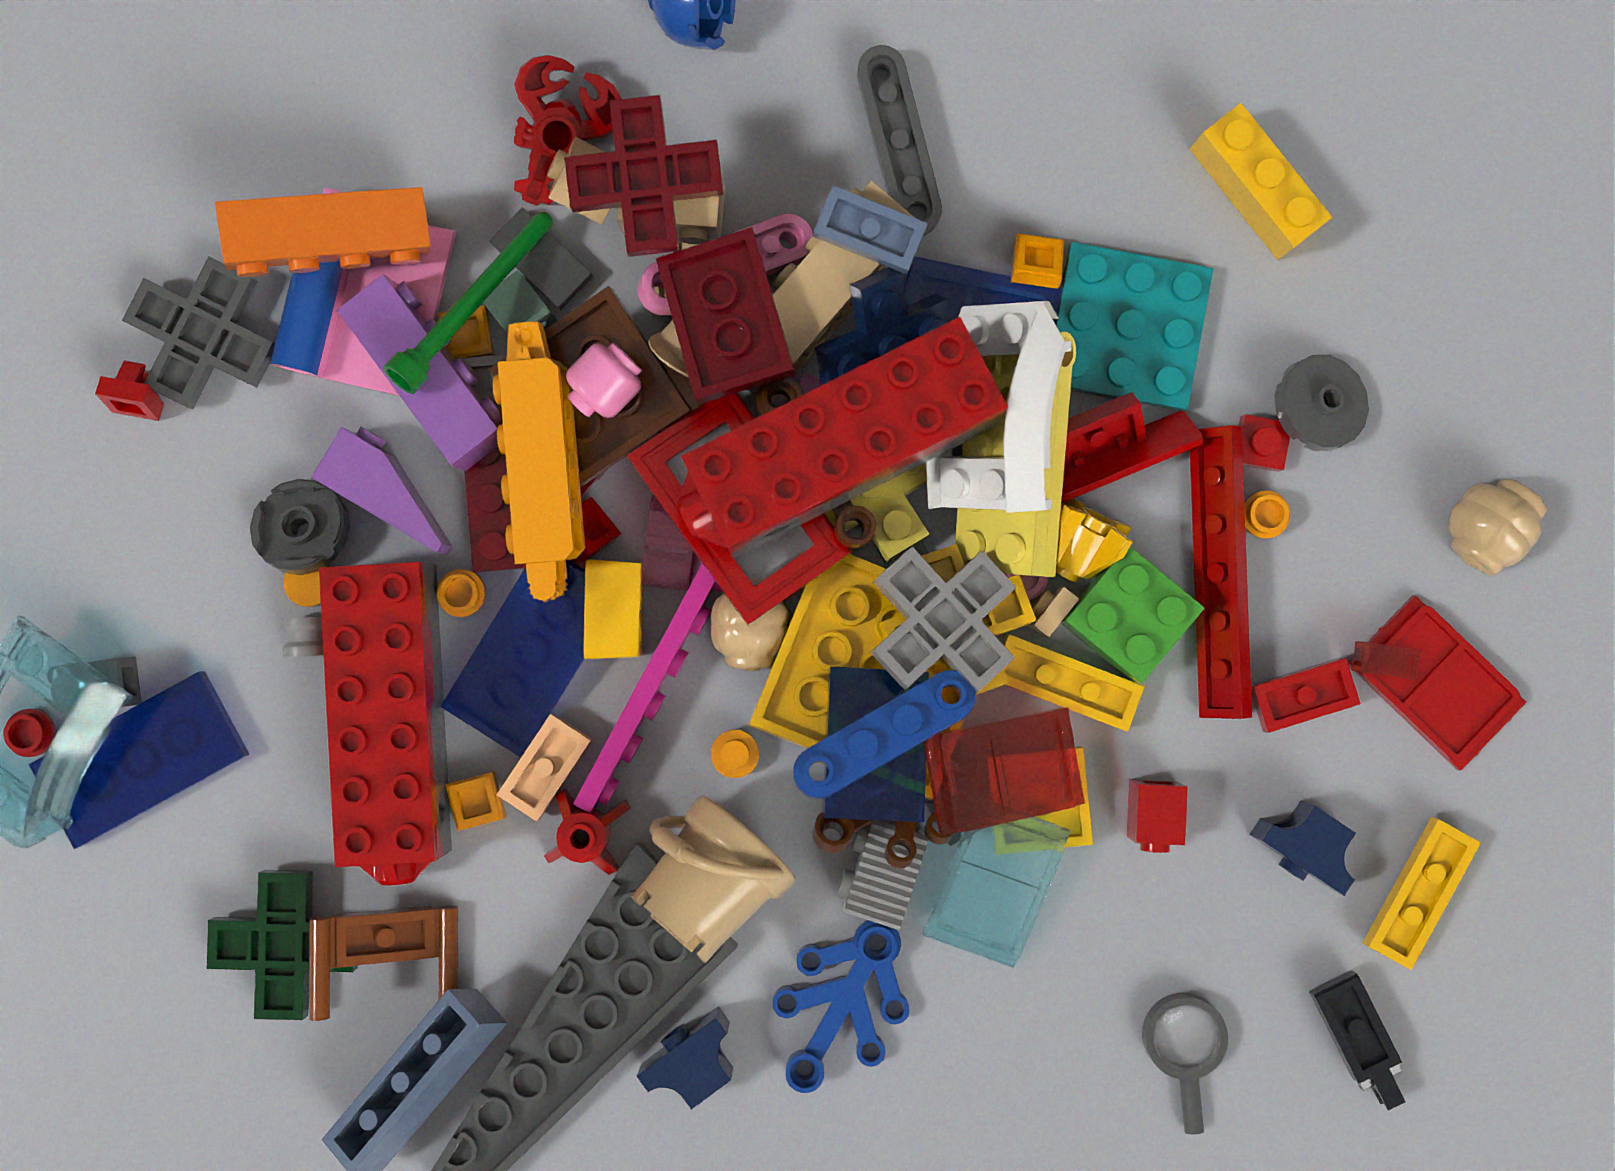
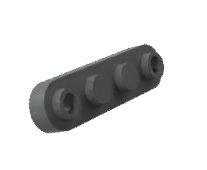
M877 45L865 51L859 60L857 71L858 84L887 194L907 211L913 206H919L924 209L926 216L921 219V221L927 223L924 236L932 232L938 225L942 214V203L905 61L896 49L886 45ZM883 69L889 73L890 77L886 81L880 82L873 78L872 73L875 70Z

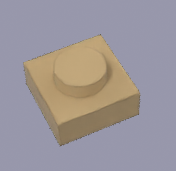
M1057 587L1053 593L1045 589L1031 606L1036 621L1028 624V626L1040 636L1050 637L1079 598L1065 587Z

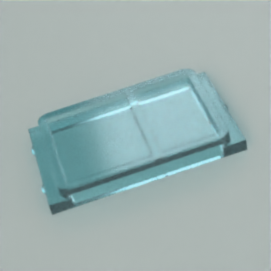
M977 796L923 930V936L1014 968L1016 961L1023 952L1063 857L1064 846L1069 837L1070 830L1028 815L1026 812H1020Z

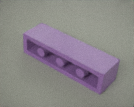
M382 274L337 309V311L449 464L467 471L498 447L497 429L499 425H503L502 408L490 395L485 399L474 386L479 381L474 370L462 357L455 361L454 357L445 347L451 340L429 362L431 368L426 373L428 380L415 394L405 392L389 379L383 370V366L397 351L404 352L407 348L414 349L437 322L434 319L428 322L417 309L423 303L407 282L403 280L398 284Z

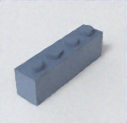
M448 989L321 1140L346 1171L384 1170L507 1024L506 1020L477 989Z

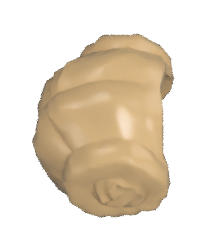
M1504 479L1499 481L1497 485L1488 483L1474 485L1466 491L1450 514L1448 527L1453 537L1451 548L1458 556L1462 557L1467 565L1481 571L1483 574L1488 576L1498 574L1503 568L1515 565L1521 561L1535 545L1542 533L1541 519L1547 511V506L1540 495L1523 486L1517 480Z
M748 578L754 587L763 581L761 578ZM722 594L716 599L711 613V640L715 649L725 656V663L729 667L743 669L744 671L771 669L791 620L790 609L782 601L747 626L726 595Z

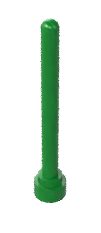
M539 212L527 223L414 349L407 348L404 352L397 351L383 366V370L393 383L409 394H415L428 380L426 373L431 368L429 362L551 228L553 221L548 213Z

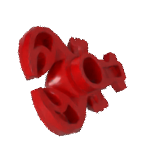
M551 55L532 57L520 67L514 83L518 100L534 121L533 125H531L525 118L519 117L517 119L518 125L515 126L514 144L531 151L529 154L528 178L515 180L514 191L521 193L522 200L536 206L541 203L550 205L553 200L549 199L550 190L548 185L554 180L547 177V173L557 151L560 149L567 153L575 137L585 141L605 138L612 134L613 128L609 101L622 99L612 83L598 74L585 72L583 79L592 84L597 91V97L593 99L588 95L587 88L579 86L580 101L588 120H581L575 105L569 99H556L545 104L541 98L563 89L570 82L565 78L557 81L551 80L550 73L553 71L573 73L575 68L565 59Z

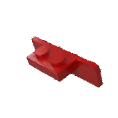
M1133 392L1068 418L1061 504L1202 445V433L1182 410L1144 425L1141 404Z

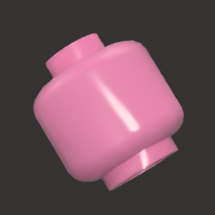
M614 342L608 347L601 343H595L567 370L566 379L573 389L567 397L587 417H590L596 411L603 417L613 418L639 393L641 383L637 375L642 370Z

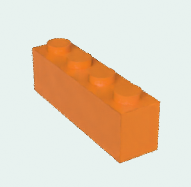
M423 187L215 201L223 262L226 270H236L238 277L263 276L269 274L268 267L288 265L289 272L291 273L313 272L320 270L319 263L340 261V268L343 269L363 268L371 265L370 259L390 257L391 264L394 265L412 264L420 262V255L428 254L431 247Z

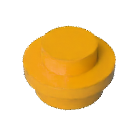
M1264 490L1253 493L1244 501L1245 529L1252 536L1261 539L1273 538L1281 534L1288 526L1290 508L1287 501L1280 494Z
M456 569L448 572L441 578L437 586L439 605L446 613L456 617L473 615L482 607L486 598V588L482 579L476 573L466 569Z
M737 729L728 730L719 735L714 741L711 749V760L716 770L722 775L729 778H741L748 775L756 767L759 760V747L749 733Z

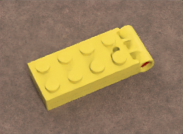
M1060 332L1064 341H1071V351L1064 354L1056 382L1050 429L1051 468L1044 469L1045 498L1052 499V509L1006 513V510L958 508L955 544L958 546L965 566L983 551L1005 574L1055 577L1072 366L1076 358V344L1074 338L1068 332ZM1020 354L981 356L1006 404H1008L1010 388ZM1006 414L999 426L963 443L962 456L1004 457Z

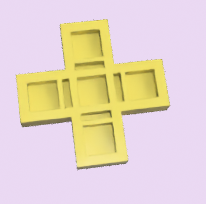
M926 462L851 499L853 506H863L874 515L876 531L871 539L886 562L891 561L909 548L926 540L930 535L906 498V495L927 483ZM829 510L824 514L834 526L837 518L833 511ZM849 521L845 524V530L848 531L859 523Z

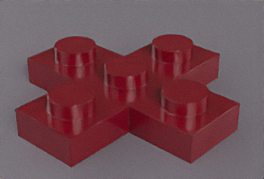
M660 95L610 100L615 151L564 157L570 209L575 213L622 207L626 251L629 257L679 251L674 201L724 195L717 139L667 145L663 105Z

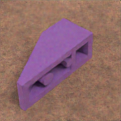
M341 427L311 478L433 551L448 555L452 548L451 543L396 457L382 449L387 441L364 427H360L357 433Z

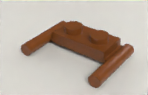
M449 905L438 908L426 906L333 914L332 917L310 918L309 1019L312 1021L330 1019V968L438 957V1001L448 989H458V906Z

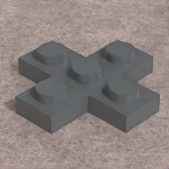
M209 256L187 299L143 278L122 321L165 342L144 384H148L155 392L191 409L196 405L214 367L258 388L270 364L275 343L237 324L258 281L252 277H238L236 270H226L224 263Z

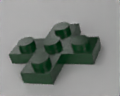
M313 871L258 872L257 918L213 917L208 920L206 969L255 970L254 1019L303 1020L308 1016ZM358 966L330 968V972L353 973L358 969Z

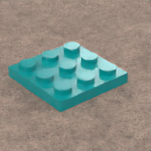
M1072 242L1068 249L1056 315L1059 319H1055L1059 332L1070 333L1076 344V358L1072 366L1070 391L1112 399L1133 392L1140 404L1176 411L1188 410L1214 268Z

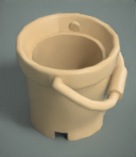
M700 796L694 801L685 816H664L652 821L649 831L652 835L653 843L665 851V853L631 898L641 907L650 897L644 904V907L652 913L650 916L690 952H693L702 943L703 947L697 952V956L706 963L716 950L769 898H780L796 882V878L786 864L744 824L711 799ZM668 828H683V829L681 830V832H680L678 835H676L674 832H672V831L669 830Z

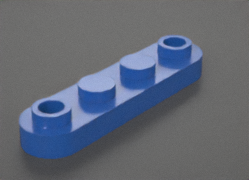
M947 670L934 675L804 750L796 759L793 768L794 781L798 789L804 795L814 799H824L832 796L963 720L974 707L976 701L975 689L958 671ZM946 687H953L958 690L960 700L955 704H948L942 699L941 691ZM820 762L828 767L829 774L824 780L816 781L810 777L809 769L814 763Z

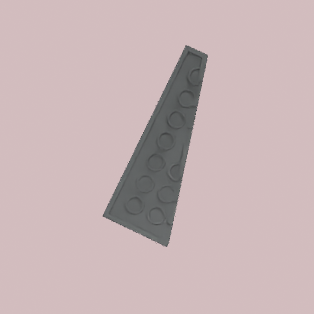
M640 842L628 854L431 1171H507L737 948V942L730 936L710 959L704 963L697 956V952L703 947L702 943L693 952H690L650 916L652 913L644 907V904L650 897L641 907L631 898L659 862Z

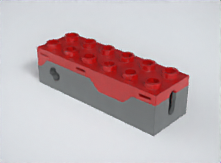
M958 317L681 455L688 471L677 507L692 537L727 548L733 559L999 426L1008 410V406L961 317Z
M424 562L319 567L335 868L359 866L380 885L412 883L432 862L437 861L452 851L450 806L445 786L448 783L439 604L437 600L436 564Z

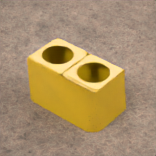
M586 559L584 659L642 656V610L644 596V565L642 563Z

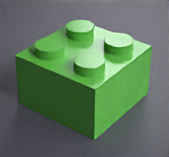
M1130 546L1123 559L1093 576L1077 596L1079 598L1077 603L1060 624L1129 681L1142 684L1204 610V607Z

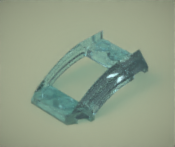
M17 615L0 641V694L12 676L67 717L40 765L32 789L0 765V836L14 846L29 848L46 840L45 837L61 829H69L74 821L69 817L74 797L87 768L111 730L107 726L120 706L128 704L133 696L28 619Z

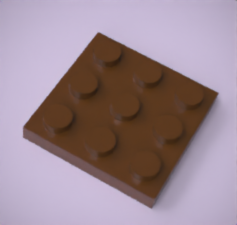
M607 286L544 330L551 359L561 362L568 369L591 345L601 343L608 347L614 342L642 370L637 375L641 383L639 393L613 418L603 417L596 411L590 417H587L573 404L580 488L693 411L659 358L650 349L648 341L618 295L610 286ZM498 363L488 369L493 377L499 374Z

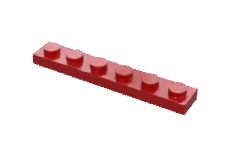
M1228 425L1202 428L1199 431L1203 436V444L1190 449L1195 600L1204 607V610L1196 618L1199 718L1246 719L1252 718L1242 426Z

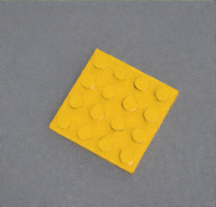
M849 554L805 585L748 725L808 749L934 675L947 671L945 662L941 657L904 690L871 654L885 640L879 624L884 620L902 615L873 583L886 570L885 568ZM946 687L941 691L942 699L946 703L955 704L959 701L953 687ZM964 719L871 772L869 775L927 799H934Z

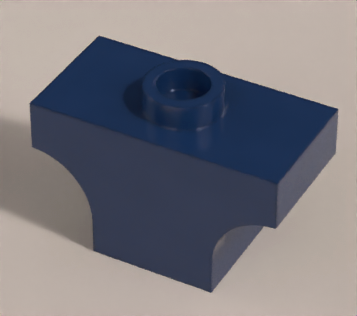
M1300 801L1293 813L1281 822L1270 823L1259 819L1249 834L1283 858L1278 865L1302 881L1309 874L1326 887L1345 896L1355 881L1346 870L1344 855L1356 833L1315 805Z
M718 1006L688 1029L685 1024L679 1025L661 1040V1044L664 1047L641 1063L636 1077L647 1092L657 1088H669L676 1091L692 1110L731 1081L733 1066L722 1052L720 1045L721 1040L728 1034L730 1021Z

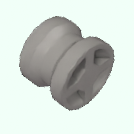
M321 616L282 618V628L288 635V642L283 646V657L323 655Z

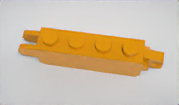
M521 322L508 325L506 361L498 362L499 374L493 377V394L496 403L501 405L503 425H499L497 429V442L500 453L506 455L507 474L502 476L501 490L504 502L510 504L511 524H508L506 527V545L509 553L514 554L515 564L526 563L527 583L530 584L528 589L531 591L529 594L533 595V599L537 598L547 602L548 599L555 600L557 597L565 595L564 591L567 590L566 585H568L565 582L568 579L566 560L577 559L585 549L573 403L567 397L572 388L566 379L568 368L561 362L551 359L543 324L540 322Z

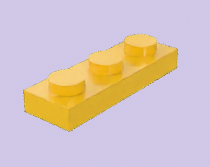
M1010 634L1006 635L1003 645L1015 657L1004 668L1009 682L1005 684L1006 686L1128 732L1145 686Z
M1431 817L1362 943L1412 970L1481 842L1440 819Z

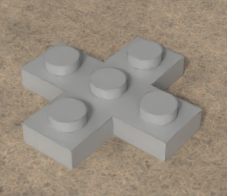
M911 547L874 580V585L907 620L881 642L871 654L904 690L942 657L954 671L960 673L977 693L1015 658L981 621L1016 588L983 551L946 583L923 557Z

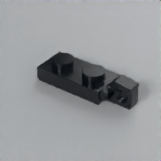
M1351 970L1310 990L1309 993L1352 1079L1357 1082L1360 1089L1364 1091L1371 1087L1378 1102L1384 1104L1388 1111L1405 1103L1406 1101L1393 1077L1402 1072L1399 1065L1402 1063V1060L1358 974Z

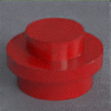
M23 709L9 718L5 725L3 736L6 745L15 754L23 757H34L45 753L51 748L56 737V728L51 717L44 711L39 709Z

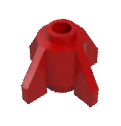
M567 788L556 794L563 821L557 829V846L544 855L547 862L551 863L564 856L570 861L578 863L591 861L608 875L617 871L619 866L606 846L610 842L612 833L610 823L631 808L627 800H624L605 814L597 809L588 813L573 805L575 800ZM579 829L585 830L589 834V842L587 840L580 842L575 834Z

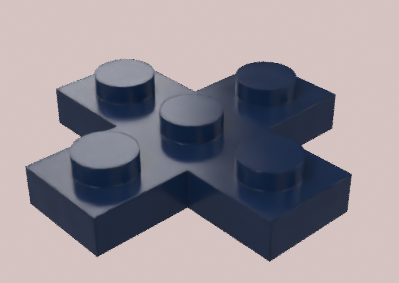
M889 267L851 283L850 290L856 329L815 347L821 386L950 322L948 299L935 293L907 306L903 273Z

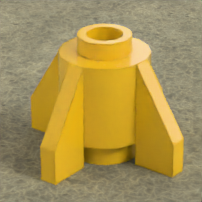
M1077 498L1062 503L1056 573L1073 582H1078L1080 577L1091 579L1094 575L1124 558L1133 542L1127 537L1131 527L1126 523L1108 519L1099 512L1087 508Z

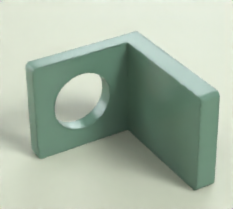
M518 270L502 281L483 302L507 334L509 324L540 322L545 330L558 321Z

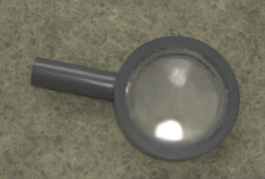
M1190 993L1171 994L1160 999L1148 1011L1142 1027V1039L1144 1048L1154 1064L1165 1074L1179 1079L1184 1132L1196 1135L1204 1132L1199 1078L1211 1073L1223 1060L1228 1046V1031L1220 1013L1205 999Z

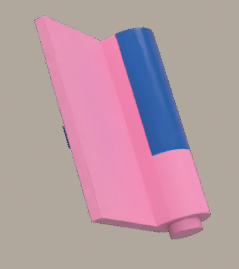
M323 188L322 194L342 193V191ZM428 225L431 247L428 254L420 255L421 261L417 263L394 265L391 264L390 257L370 259L371 265L363 268L343 269L340 268V261L319 263L320 270L292 273L270 364L304 375L399 396L338 313L337 309L384 274L398 284L403 280L407 282L423 303L417 308L427 322L431 319L436 321L457 233L453 230Z

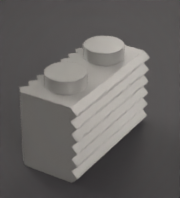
M880 817L856 831L852 851L858 852L859 856L854 871L844 870L837 897L844 899V913L900 930L929 840L924 830L916 828L913 840L917 851L912 863L905 868H895L886 861L884 852L889 839L894 836L896 821ZM895 845L892 847L893 852L899 857L909 855L908 850L904 846Z

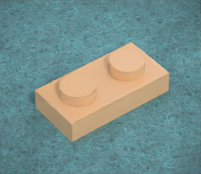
M551 713L497 793V796L536 822L539 821L593 739L556 714Z

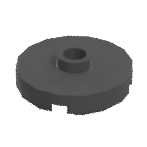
M1311 355L1289 366L1283 373L1285 375L1282 378V382L1277 385L1274 395L1276 415L1284 431L1293 440L1299 439L1302 443L1306 444L1305 448L1312 451H1332L1355 440L1365 427L1369 412L1367 391L1359 374L1345 361L1331 355ZM1323 396L1327 399L1328 406L1325 404Z
M306 479L284 482L270 490L272 494L265 501L261 500L254 509L250 524L252 545L263 560L282 573L304 575L319 571V567H325L334 561L346 544L350 528L347 508L338 495L318 481ZM308 523V530L303 535L298 536L297 532L300 526Z

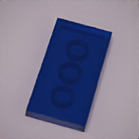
M566 560L568 579L565 582L568 585H566L567 590L564 591L565 595L557 597L555 600L548 599L547 602L537 598L533 599V595L529 594L531 592L528 589L530 584L527 583L525 567L440 706L520 758L555 709L585 660V570L570 560Z
M199 671L28 765L73 849H77L250 754L206 672Z

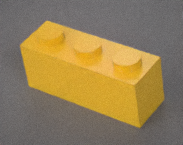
M1242 103L1238 104L1206 129L1189 149L1277 260L1333 218Z

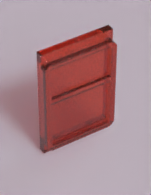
M1068 707L940 732L923 742L939 835L973 831L1085 804Z

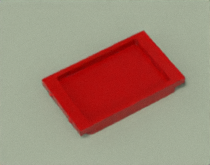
M1412 595L1348 662L1349 667L1458 771H1461L1477 756L1481 749L1507 722L1511 721L1512 717L1526 703L1520 696L1517 688L1432 607L1426 606L1416 595Z

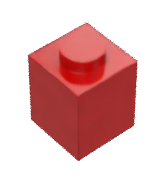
M1129 779L1127 837L1135 843H1140L1141 851L1169 853L1170 845L1185 846L1188 786L1174 781Z

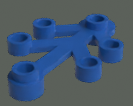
M866 920L856 929L853 939L825 947L807 944L798 951L797 967L801 973L807 976L818 975L823 971L824 966L855 960L845 977L801 989H796L792 986H782L774 993L773 1009L782 1018H792L800 1010L831 1002L806 1048L795 1051L787 1060L786 1080L795 1091L810 1093L822 1084L824 1079V1063L822 1059L849 1011L858 1039L856 1044L858 1060L868 1067L877 1066L883 1061L885 1046L883 1040L876 1035L864 985L874 969L883 995L880 1001V1011L883 1019L894 1025L900 1024L907 1019L909 1004L906 997L900 993L892 964L901 949V938L897 929ZM874 934H880L886 939L884 947L879 950H873L867 944L868 939ZM808 952H814L820 957V963L816 967L809 968L802 963V957ZM784 994H789L796 999V1005L786 1010L779 1006L778 999ZM893 1000L900 1001L904 1006L903 1011L896 1016L888 1014L885 1010L886 1005ZM870 1042L877 1044L880 1048L879 1053L874 1057H866L861 1052L865 1044ZM804 1060L809 1061L813 1064L814 1070L809 1075H801L797 1072L796 1065Z

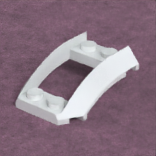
M1049 301L962 307L958 317H961L981 356L1020 354L1007 404L1008 410L1006 411L1004 430V457L952 456L951 449L927 461L928 509L939 507L1006 510V513L1052 509V499L1045 498L1044 469L1051 468L1050 429L1053 398L1064 354L1071 351V341H1064L1053 319L1059 318Z

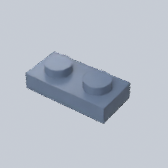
M832 185L813 231V237L907 275L927 223Z

